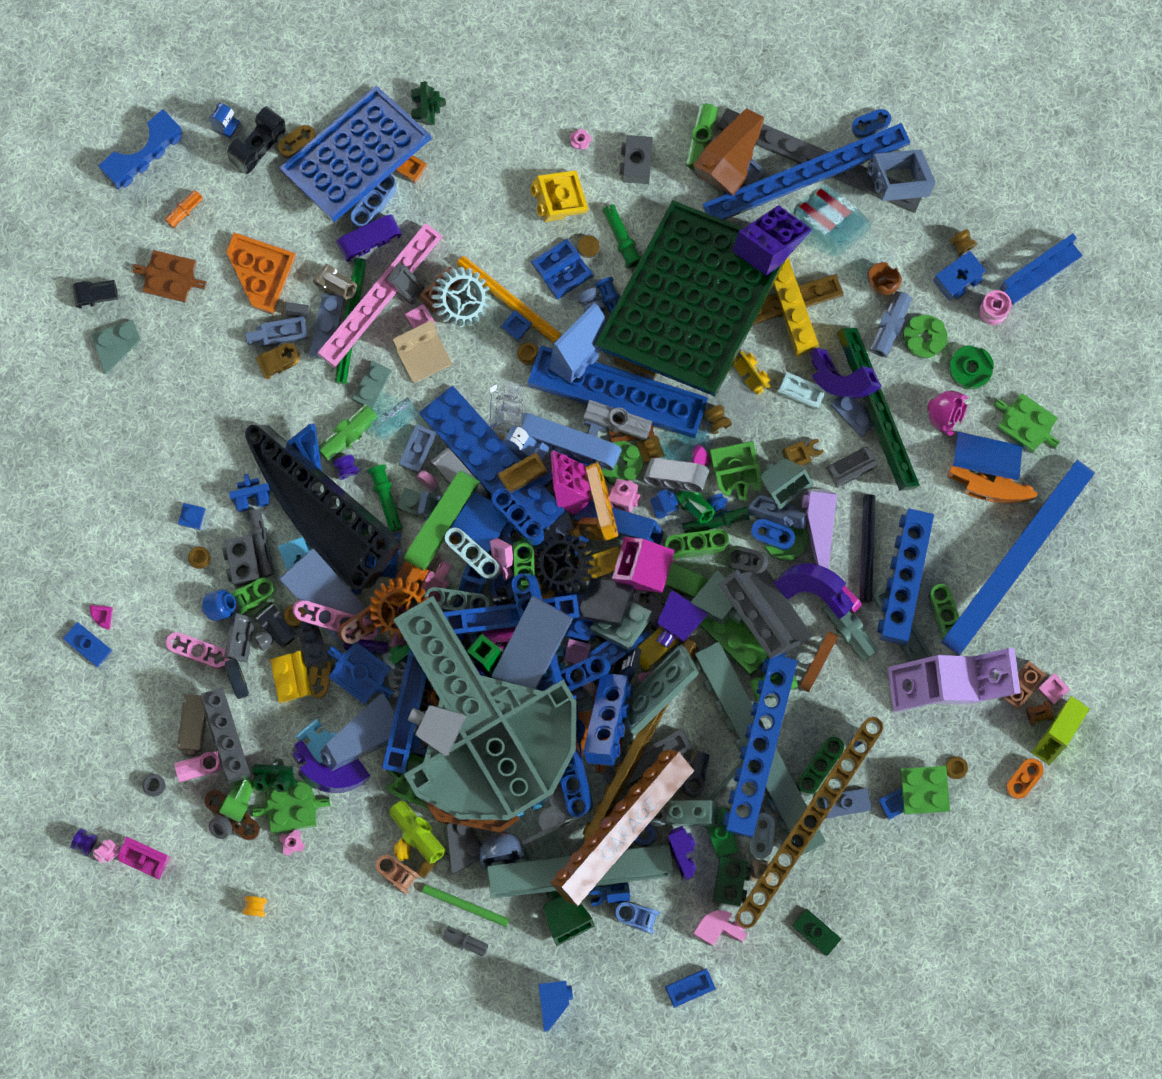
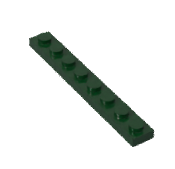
M842 328L836 332L852 373L862 366L873 368L857 328ZM880 388L871 395L862 397L899 491L913 490L919 487L920 484L882 389Z

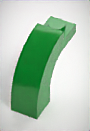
M482 634L467 651L475 663L490 676H492L503 655L499 647Z

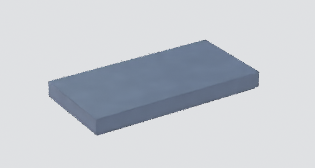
M313 548L279 577L282 583L298 600L311 601L353 615H357L366 608ZM314 607V611H311L309 609L307 610L314 617V613L318 607ZM324 610L319 614V621L321 623H326L330 620L331 615L329 611ZM370 614L365 615L363 618L368 619ZM342 618L340 621V626L346 621H348L350 618ZM324 628L337 644L340 645L343 642L339 639L337 631Z
M532 596L491 677L537 690L573 617Z

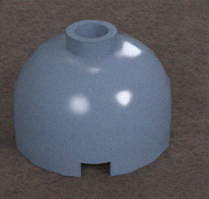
M494 831L480 846V865L484 870H487V867L491 866L494 862L511 864L515 860L525 859L522 842L518 837L506 833V831L502 833Z

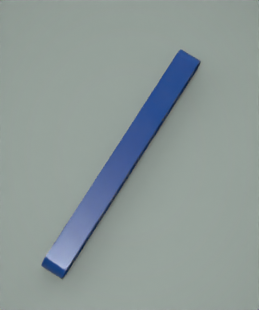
M1078 459L943 638L941 641L943 645L960 656L1093 477L1095 472Z
M530 573L518 574L513 578L512 589L521 619L527 607V602L531 600L532 596L541 600L542 597L538 581L534 575ZM523 578L528 580V588L526 590L521 586ZM556 653L548 667L551 672L550 677L546 678L543 676L537 690L545 691L562 680ZM576 737V751L572 756L573 764L571 767L567 766L560 779L568 813L573 817H581L592 811L593 802ZM572 778L578 781L577 789H573L571 786ZM578 800L584 805L582 812L576 807Z

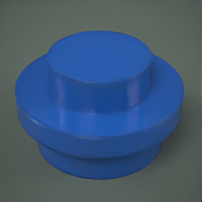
M723 494L714 495L706 500L714 508L715 512L723 510L728 502Z

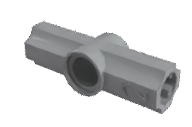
M592 400L588 401L583 419L605 426L612 432H622L643 440L647 439L652 421L632 415L623 408H612ZM612 417H620L622 424H616Z

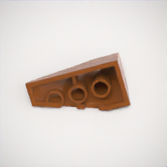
M746 108L705 148L693 166L698 178L734 196L746 179L748 165L752 160L753 149L758 141L764 117Z

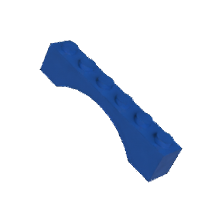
M577 595L542 599V601L573 617V619L580 617ZM516 604L443 612L456 635L517 627L520 621Z
M409 649L382 769L405 774L416 725L408 721V718L413 708L417 710L420 708L427 678L411 649Z

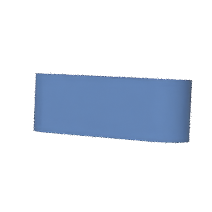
M392 174L364 196L353 209L351 221L355 229L375 221L396 192V181ZM385 182H389L392 184V186L388 189H384L381 187V185ZM372 199H376L379 201V203L375 206H371L368 204L369 201ZM360 216L367 218L363 223L356 222V219Z

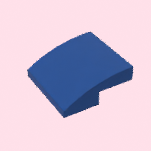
M568 239L563 240L531 261L557 300L593 277L592 271L580 258L579 252Z
M474 492L451 528L461 529L482 549L489 553L491 551L490 541L496 538L499 539L508 522L496 511L492 501ZM455 533V534H454L455 536H457V537H459L460 539H462V536H461L460 533Z

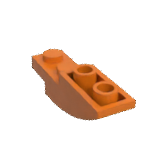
M953 465L947 474V477L967 485L963 492L964 494L989 502L1025 503L1033 501L1038 494L1033 491L1034 489L1026 484L1019 485L1013 482V479L996 476L992 482L984 474L977 473L976 475L969 472L968 469Z

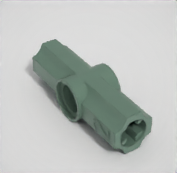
M828 605L822 608L836 626L837 633L842 634L845 638L844 642L850 644L863 662L879 651L878 647L865 632L866 629L857 616L852 615L849 611L844 617L839 619Z

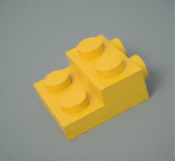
M577 170L539 175L532 182L530 187L531 195L537 198V214L543 218L544 222L563 220L566 216L585 214L589 210Z

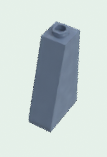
M384 693L375 698L320 751L323 763L329 767L331 772L387 746L395 712Z

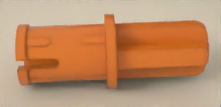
M195 190L192 191L181 203H177V207L164 218L165 221L174 229L187 215L190 216L189 212L202 201L203 197Z

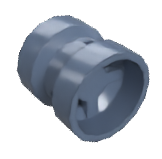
M590 288L577 296L579 303L584 306V313L594 303L599 306L601 311L606 309L604 302L599 299L597 288Z

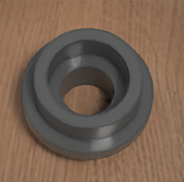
M158 774L148 775L142 783L143 791L151 797L161 795L165 790L164 779ZM153 781L158 783V787L155 790L150 788V784Z

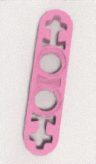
M298 600L293 605L292 610L294 616L301 621L337 632L342 618L349 617L351 619L355 616L307 600ZM306 604L307 609L314 611V607H318L314 613V620H310L312 618L311 614L304 613L303 616H300L301 612L298 611V608ZM324 610L329 611L331 615L330 620L326 623H321L319 621V614ZM365 618L362 619V623L365 627L368 624H372L371 620ZM378 628L361 639L372 640L376 637ZM346 629V630H347V635L352 636L351 633H352L355 629H353V630H351V629Z

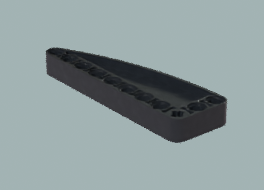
M250 425L245 431V437L250 450L275 498L296 529L329 567L352 589L371 588L400 547V540L397 535L270 426ZM290 457H291V459H292V464H291V466H290V464H289V459H290ZM305 471L308 473L307 479L305 478ZM321 484L324 488L323 493L320 490ZM337 498L340 501L339 506L336 504ZM353 511L356 515L355 520L352 518ZM369 525L371 526V529H372L371 534H369V532H368V527H369ZM373 557L375 558V561H376L375 566L372 564V558H373ZM361 575L363 576V579H364V580H363V584H362L361 581H360V576H361Z

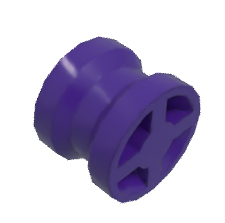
M353 455L340 457L333 462L334 467L338 469L339 480L347 479L349 476L357 475L360 472L359 468L354 464L355 459Z
M80 828L74 836L70 848L80 850L83 855L88 856L96 844L98 836L94 834L89 835L86 833V830Z

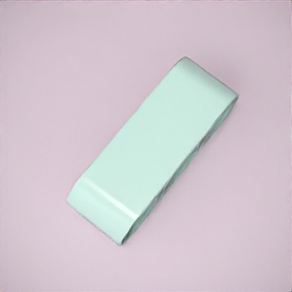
M451 528L446 532L445 541L447 545L481 576L490 580L499 576L501 571L499 563L459 528ZM460 533L462 536L461 542L456 545L452 544V535ZM471 548H477L479 552L477 558L469 559L467 556L468 551ZM487 563L495 565V571L490 575L484 572V567Z

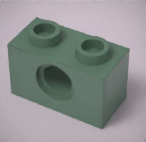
M711 800L668 801L666 803V824L671 826H717L718 803Z

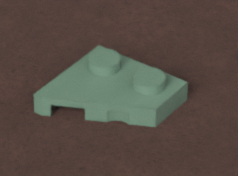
M133 320L91 334L105 374L110 373L111 369L141 342Z

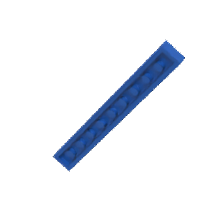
M900 123L740 188L734 196L728 193L702 204L705 213L726 220L871 161L874 154L893 152L910 145V140L903 124Z

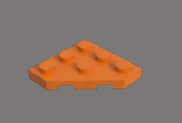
M234 232L226 251L252 308L273 315L296 254Z

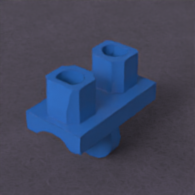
M244 474L245 481L237 482L239 490L229 492L230 499L234 502L238 512L250 510L247 500L249 498L256 497L258 508L270 505L269 494H271L269 484L258 485L260 484L259 478L250 480L249 474Z

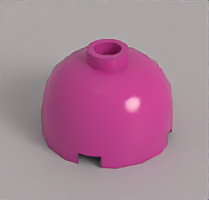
M950 390L938 394L935 399H931L927 406L931 425L948 436L954 435L955 432L952 431L954 425L958 420L961 424L966 414L968 404L964 403V399H968V397L960 392Z

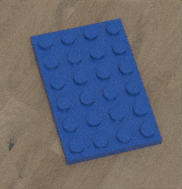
M376 85L280 166L279 169L321 211L335 222L427 144L432 137Z

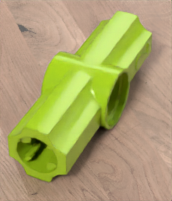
M399 801L390 808L389 815L403 831V839L409 845L416 847L429 864L435 863L443 857L445 849L431 833L432 827L425 819L418 817L405 801Z

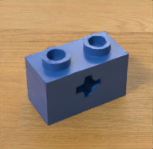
M968 251L936 274L933 282L948 301L952 298L957 300L966 293L965 289L970 285L974 288L984 280L982 277L986 270L973 253ZM963 275L965 277L964 279H957V276Z

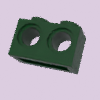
M722 856L719 858L712 903L739 908L741 903H744L747 896V890L743 889L745 880L749 881L751 867H747L748 861ZM731 865H735L740 869V875L736 878L728 874V867ZM726 888H733L736 891V898L734 900L725 898L724 890Z

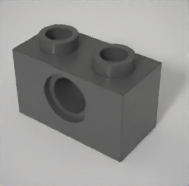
M627 135L626 142H622L621 155H625V163H620L619 176H624L623 183L649 184L653 137ZM632 157H638L641 159V161L639 163H633L630 159Z

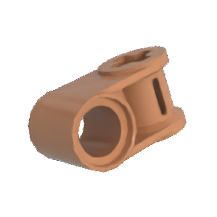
M383 855L376 862L377 871L406 895L408 893L407 889L415 878L418 879L420 877L408 866L400 863L390 855ZM385 859L391 860L393 863V868L389 872H384L380 869V863ZM407 875H409V876L407 877V879L404 881V883L401 884V882L404 880V878H405Z

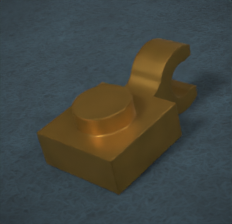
M582 517L580 521L572 522L575 529H567V533H570L572 537L574 535L579 537L585 535L589 540H606L601 531L598 518Z

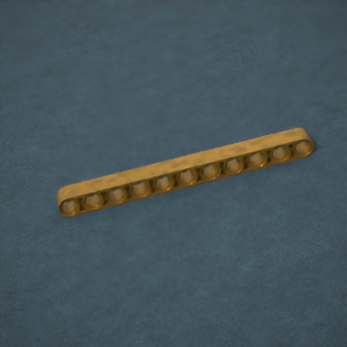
M869 717L861 724L735 916L736 924L740 928L749 929L754 926L881 735L883 723L879 718ZM868 723L875 724L877 733H869L866 725ZM854 743H863L865 751L862 753L857 752L854 749ZM842 761H850L852 763V771L843 770L841 766ZM829 780H838L840 789L832 790L829 786ZM818 798H824L827 801L828 806L826 809H820L817 806L816 800ZM805 817H812L815 820L814 828H807L804 825ZM792 836H800L802 838L803 844L801 847L792 845ZM782 854L790 858V864L787 867L779 864L778 858ZM769 873L776 875L778 879L777 884L774 886L766 882V875ZM755 893H762L765 897L764 904L757 905L753 901V895ZM742 912H749L752 915V922L750 924H744L741 921L740 915Z

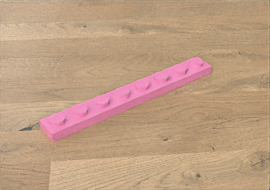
M425 223L324 344L317 355L335 368L397 293L395 288L386 279L398 262L403 263L413 274L443 236Z

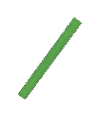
M427 884L424 885L422 890L424 894L504 927H507L510 920Z

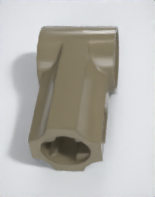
M325 264L313 280L317 287L320 285L326 289V293L331 291L345 300L353 298L356 294L357 284L341 275L339 271L329 264Z

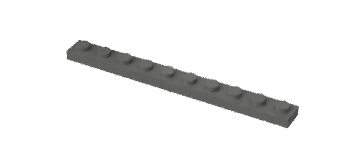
M726 108L717 129L723 131L740 113ZM763 124L758 141L755 143L759 147L799 164L829 153V151ZM858 165L831 176L836 180L881 199L879 193L875 190V183L872 176L868 173V168ZM887 177L890 184L901 183L899 181ZM922 197L889 200L887 202L915 213Z

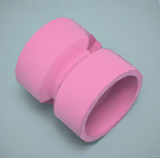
M1000 290L989 292L979 307L981 320L988 325L1002 323L1012 307L1010 297Z

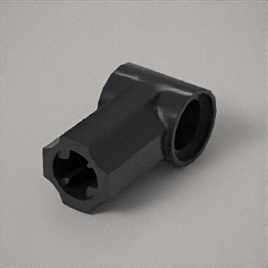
M115 280L97 283L82 281L72 285L76 308H82L85 305L92 307L95 303L118 300Z
M272 602L254 615L263 629L272 635L273 639L282 649L297 637Z
M690 751L688 763L694 772L683 784V791L690 798L698 797L705 787V777L710 756L705 752ZM695 781L699 784L700 789L698 791H691L688 788V783Z

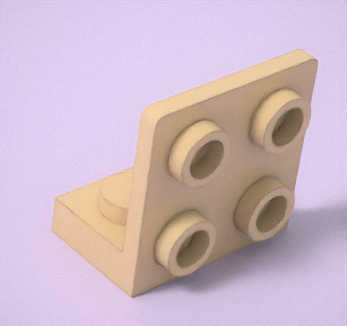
M432 320L393 339L394 347L413 383H417L452 365V361L437 335L436 326Z

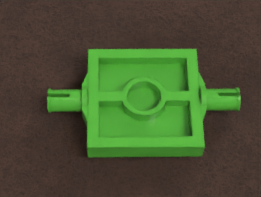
M1023 393L1010 406L1000 399L994 404L996 408L1004 413L1002 421L996 429L1033 454L1038 445L1044 441L1054 449L1060 443L1059 440L1050 435L1051 428L1058 418Z
M305 781L297 782L296 787H288L285 793L277 792L274 790V786L266 788V806L252 808L253 817L267 815L270 820L271 833L317 827V808L331 806L330 797L316 799L312 787Z

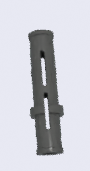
M254 509L247 512L251 525L250 535H252L261 577L275 574L266 535L268 530L264 526L261 509Z

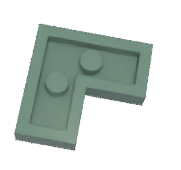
M633 602L626 612L622 627L594 622L590 629L592 633L629 651L653 617L652 611Z

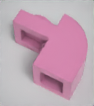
M719 910L706 915L697 926L693 935L713 947L722 931L741 943L744 941L747 933L735 921L732 924L728 922L732 913Z

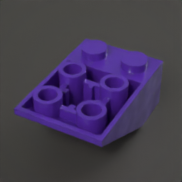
M778 205L740 230L732 251L763 274L768 275L787 259L809 235L812 228Z

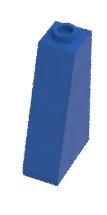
M590 501L577 515L573 514L574 520L580 521L582 517L598 518L595 503ZM612 507L618 530V536L615 538L622 541L624 537L640 538L660 545L664 531L654 519Z

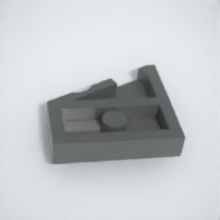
M450 823L443 828L446 840V855L449 856L450 867L447 869L449 876L480 860L481 844L471 827Z

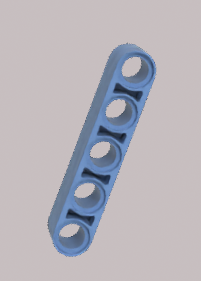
M523 413L517 427L525 430L528 436H531L538 443L543 442L550 450L589 464L597 462L605 470L612 471L622 451L614 443L530 413Z

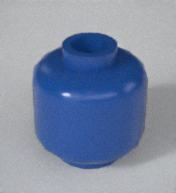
M221 589L210 592L203 598L202 612L212 621L225 619L234 613L236 601L234 596L226 590Z

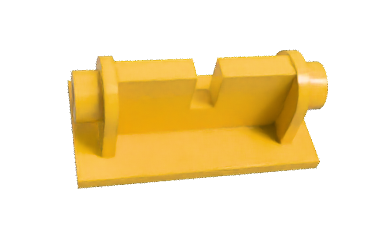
M740 351L742 357L736 356L733 366L741 377L748 373L750 374V377L744 381L752 393H756L758 396L764 392L762 387H771L769 384L771 379L764 370H759L756 365L758 361L751 352Z

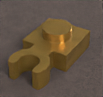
M814 439L807 446H805L804 441L786 447L782 450V453L786 459L803 466L812 461L810 456L818 457L824 450H814L813 445L819 442L818 439Z

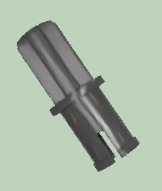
M449 925L442 938L460 946L461 950L467 949L480 956L486 954L489 946L487 943L471 937L470 933L465 934Z

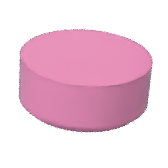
M421 471L416 477L420 484L432 492L438 486L437 480L426 471Z

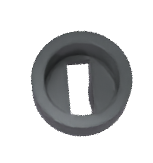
M262 631L254 635L262 651L272 645L273 638L269 632Z

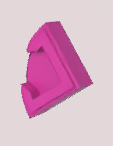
M697 444L692 451L691 463L701 464L706 467L711 462V458L704 448Z
M90 605V614L93 620L100 627L110 630L113 607Z

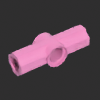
M217 751L206 752L202 756L174 763L179 783L223 771ZM209 758L216 760V765L212 769L204 767L205 761Z

